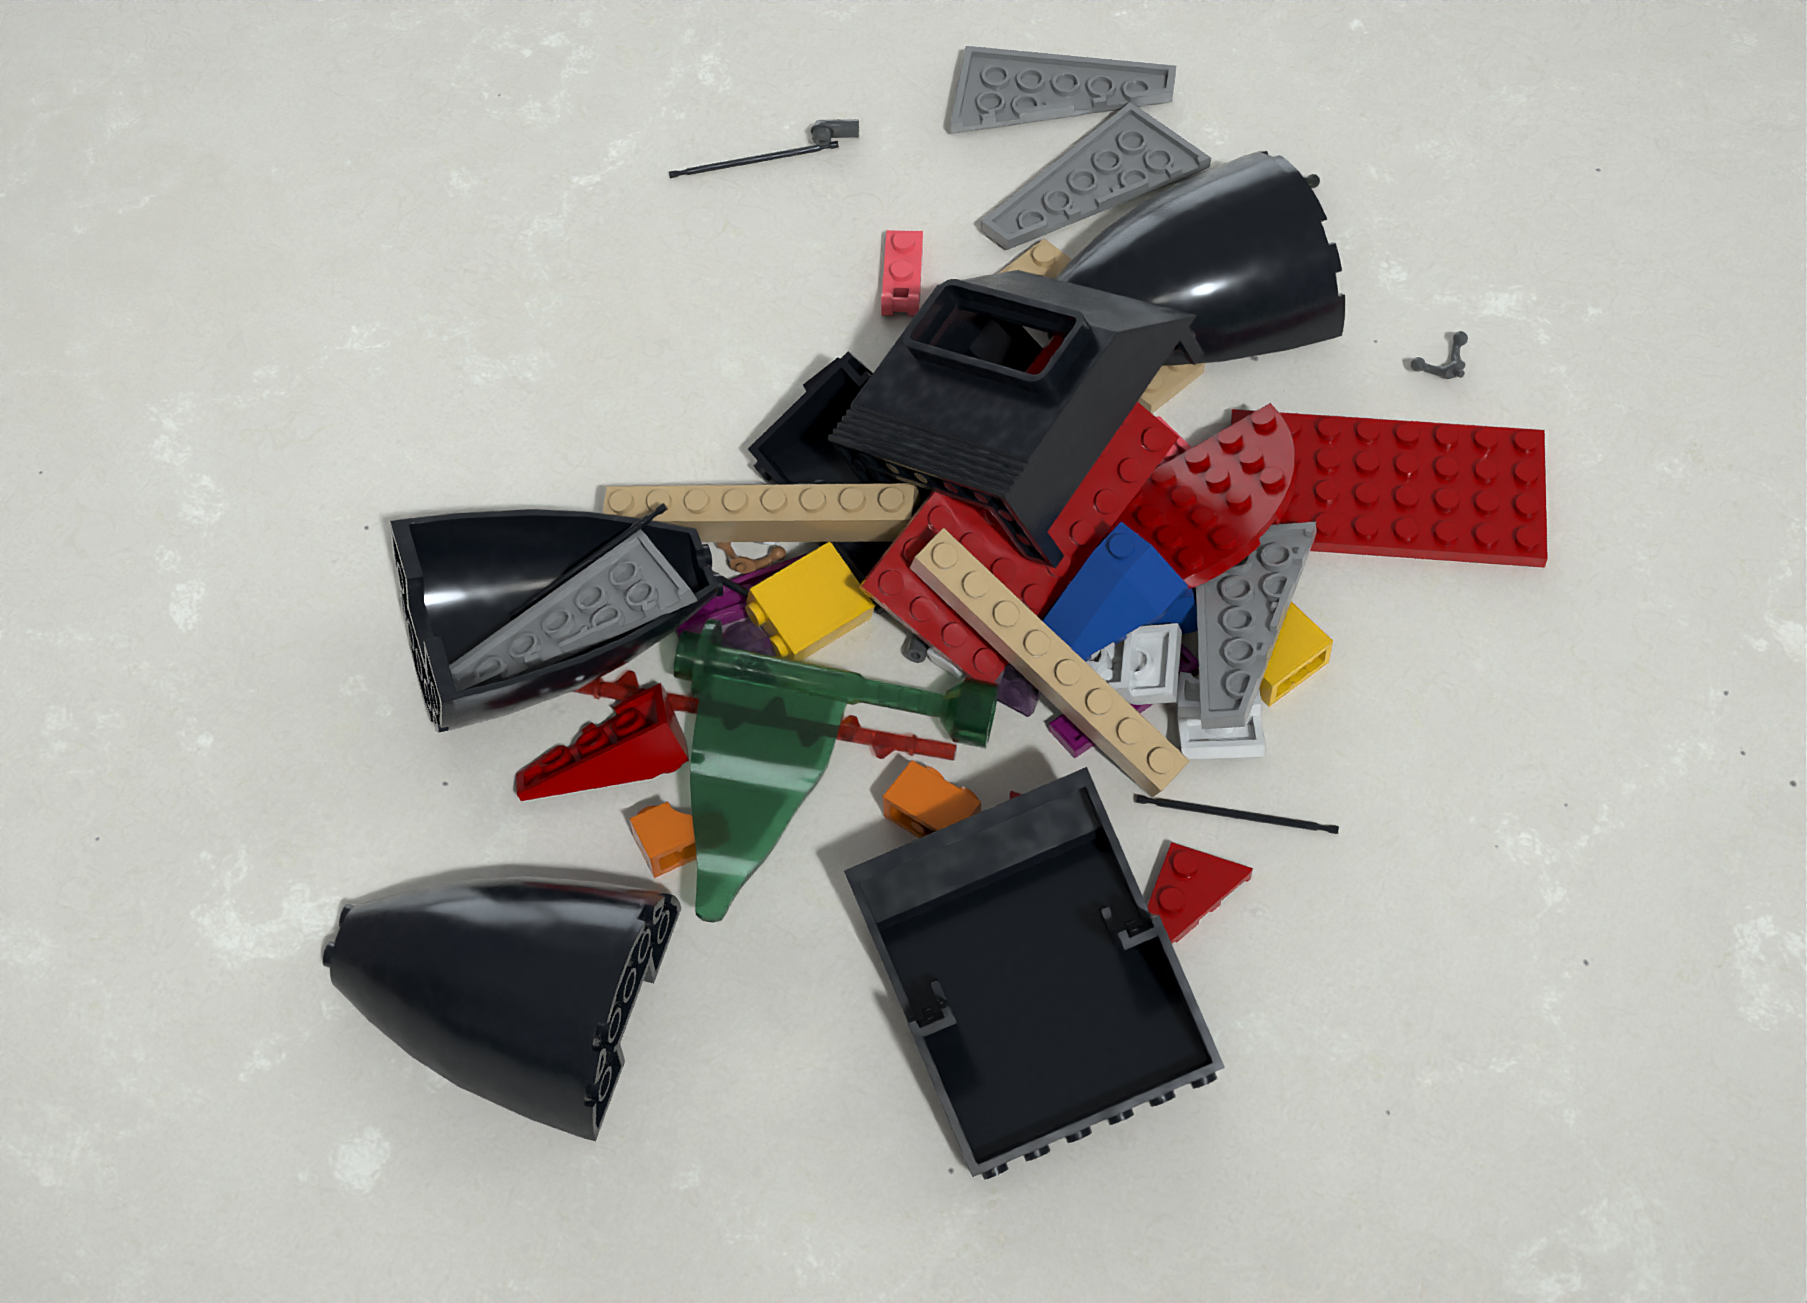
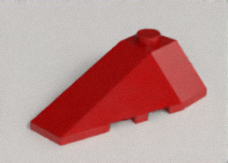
M662 683L646 689L615 706L613 710L616 715L599 727H596L594 723H590L581 729L583 734L570 747L567 748L564 745L557 746L516 774L517 796L520 801L653 779L663 773L675 772L684 763L688 762L687 741Z

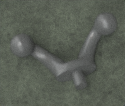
M1463 331L1454 334L1451 363L1447 366L1430 365L1425 363L1423 358L1416 357L1411 361V369L1416 372L1424 371L1446 379H1451L1455 376L1462 378L1465 374L1463 371L1465 362L1460 357V348L1467 343V334Z

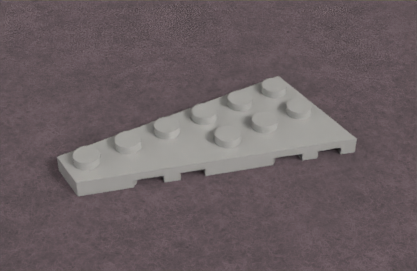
M966 46L950 123L951 134L1118 110L1130 102L1137 107L1172 102L1176 66Z

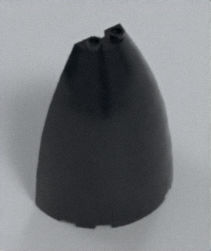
M1267 151L1247 154L1203 171L1144 201L1103 230L1071 259L1054 278L1196 314L1197 316L1189 327L1194 331L1195 339L1204 352L1196 364L1224 362L1286 351L1340 337L1344 328L1345 294H1338L1336 273L1342 271L1337 245L1334 242L1328 243L1324 227L1321 223L1327 220L1325 212L1302 174L1284 157L1280 155L1272 157L1268 155ZM1047 333L1048 339L1050 340L1054 334ZM1175 351L1172 357L1167 358L1163 365H1184L1189 363L1182 352Z
M526 509L453 513L390 521L395 566L398 568L401 586L399 592L404 619L408 623L411 641L410 649L424 704L430 721L434 722L435 731L438 733L450 731L523 710L578 690L635 659L674 632L715 597L723 596L721 576L718 572L713 573L712 555L709 545H702L697 529L651 521L641 530L683 579L698 601L671 613L664 614L655 620L545 668L512 679L456 692L449 665L511 622L510 612L520 608L531 597L641 518L583 511Z
M533 876L468 879L414 889L356 906L346 904L340 915V929L335 942L330 941L325 948L323 966L330 968L332 984L369 1022L423 1065L456 1086L521 1116L596 1142L625 1064L620 1045L643 981L654 984L682 908L678 898L672 894L606 882Z

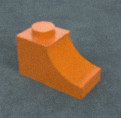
M667 801L658 806L645 807L636 816L629 818L634 839L654 878L731 844L728 824L721 810L707 815H688L674 810Z

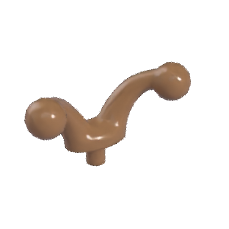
M716 542V546L726 552L730 561V567L740 573L748 574L769 566L774 561L783 560L786 556V551L783 547L775 546L768 556L759 560H752L747 557L737 556L731 547V542Z

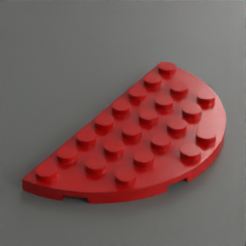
M1269 403L1162 466L1157 467L1097 547L1122 522L1150 543L1183 579L1189 589L1208 582L1240 563L1261 545L1259 538L1272 524H1279L1289 507L1295 491L1298 463L1293 438L1281 414Z

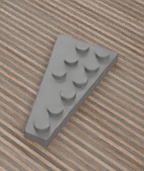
M1130 102L981 221V231L1009 250L1210 168L1211 157Z
M1316 522L1271 525L1259 538L1261 545L1255 551L1223 574L1196 586L1202 729L1245 727L1317 533Z
M640 529L449 665L456 692L512 679L545 668L698 600L683 579Z

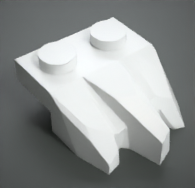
M1178 623L1141 626L1127 634L1125 640L1116 645L1113 642L1092 654L1091 659L1086 662L1129 704L1143 705L1176 702L1182 631Z
M1180 672L1176 701L1177 733L1180 752L1187 759L1265 757L1260 690L1257 692L1245 727L1202 729L1199 679H1195L1191 673Z

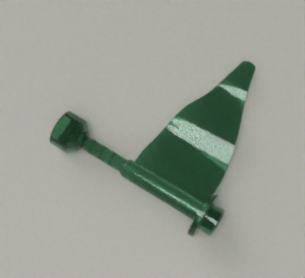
M709 618L703 627L702 633L684 630L676 650L674 678L691 681L692 697L699 700L690 763V793L697 866L696 916L702 921L711 923L722 921L740 889L775 848L795 813L823 777L835 747L847 704L865 703L940 718L941 725L954 743L986 749L993 726L999 684L966 677L949 688L945 694L866 679L857 672L721 646L722 622L717 619Z

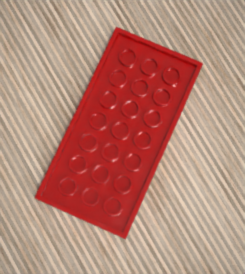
M1053 335L1025 373L1037 375L1042 372L1064 341V338ZM1137 401L1048 530L1049 535L1064 554L1056 569L1026 559L990 510L932 491L858 588L982 690H988L1009 662L909 568L915 556L944 528L1038 618L1042 619L1178 440L1179 436Z
M1232 409L1231 425L1255 411ZM1279 412L1288 425L1293 438L1298 463L1295 491L1289 507L1279 524L1316 522L1317 533L1310 551L1545 568L1548 559L1545 430Z

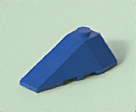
M1120 522L1092 552L1046 615L1043 622L1087 662L1091 659V655L1113 642L1116 645L1127 638L1126 635L1146 623L1151 625L1161 619L1189 588L1150 543Z

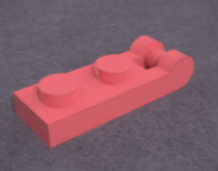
M886 230L881 297L882 316H893V312H907L908 316H915L920 309L923 231Z

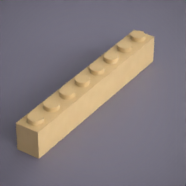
M910 483L607 486L602 514L643 518L664 503L668 510L654 517L652 521L697 529L701 542H893L924 502L917 486Z
M943 528L915 556L909 568L1151 797L1162 792L1190 762L946 529Z

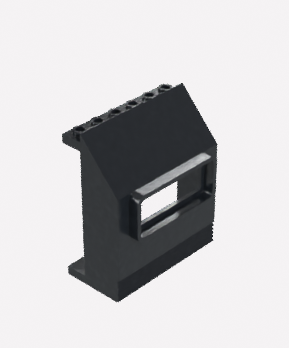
M1021 270L965 280H947L935 287L853 400L851 409H848L846 415L842 416V421L838 422L837 428H833V434H829L828 440L862 484H897L901 480L988 509L1026 559L1056 569L1064 554L1051 538L1048 530L1166 359L1171 358L1175 351L1182 352L1189 364L1196 365L1204 352L1195 339L1194 331L1189 327L1197 315ZM990 317L1065 337L1043 371L1037 375L964 355Z

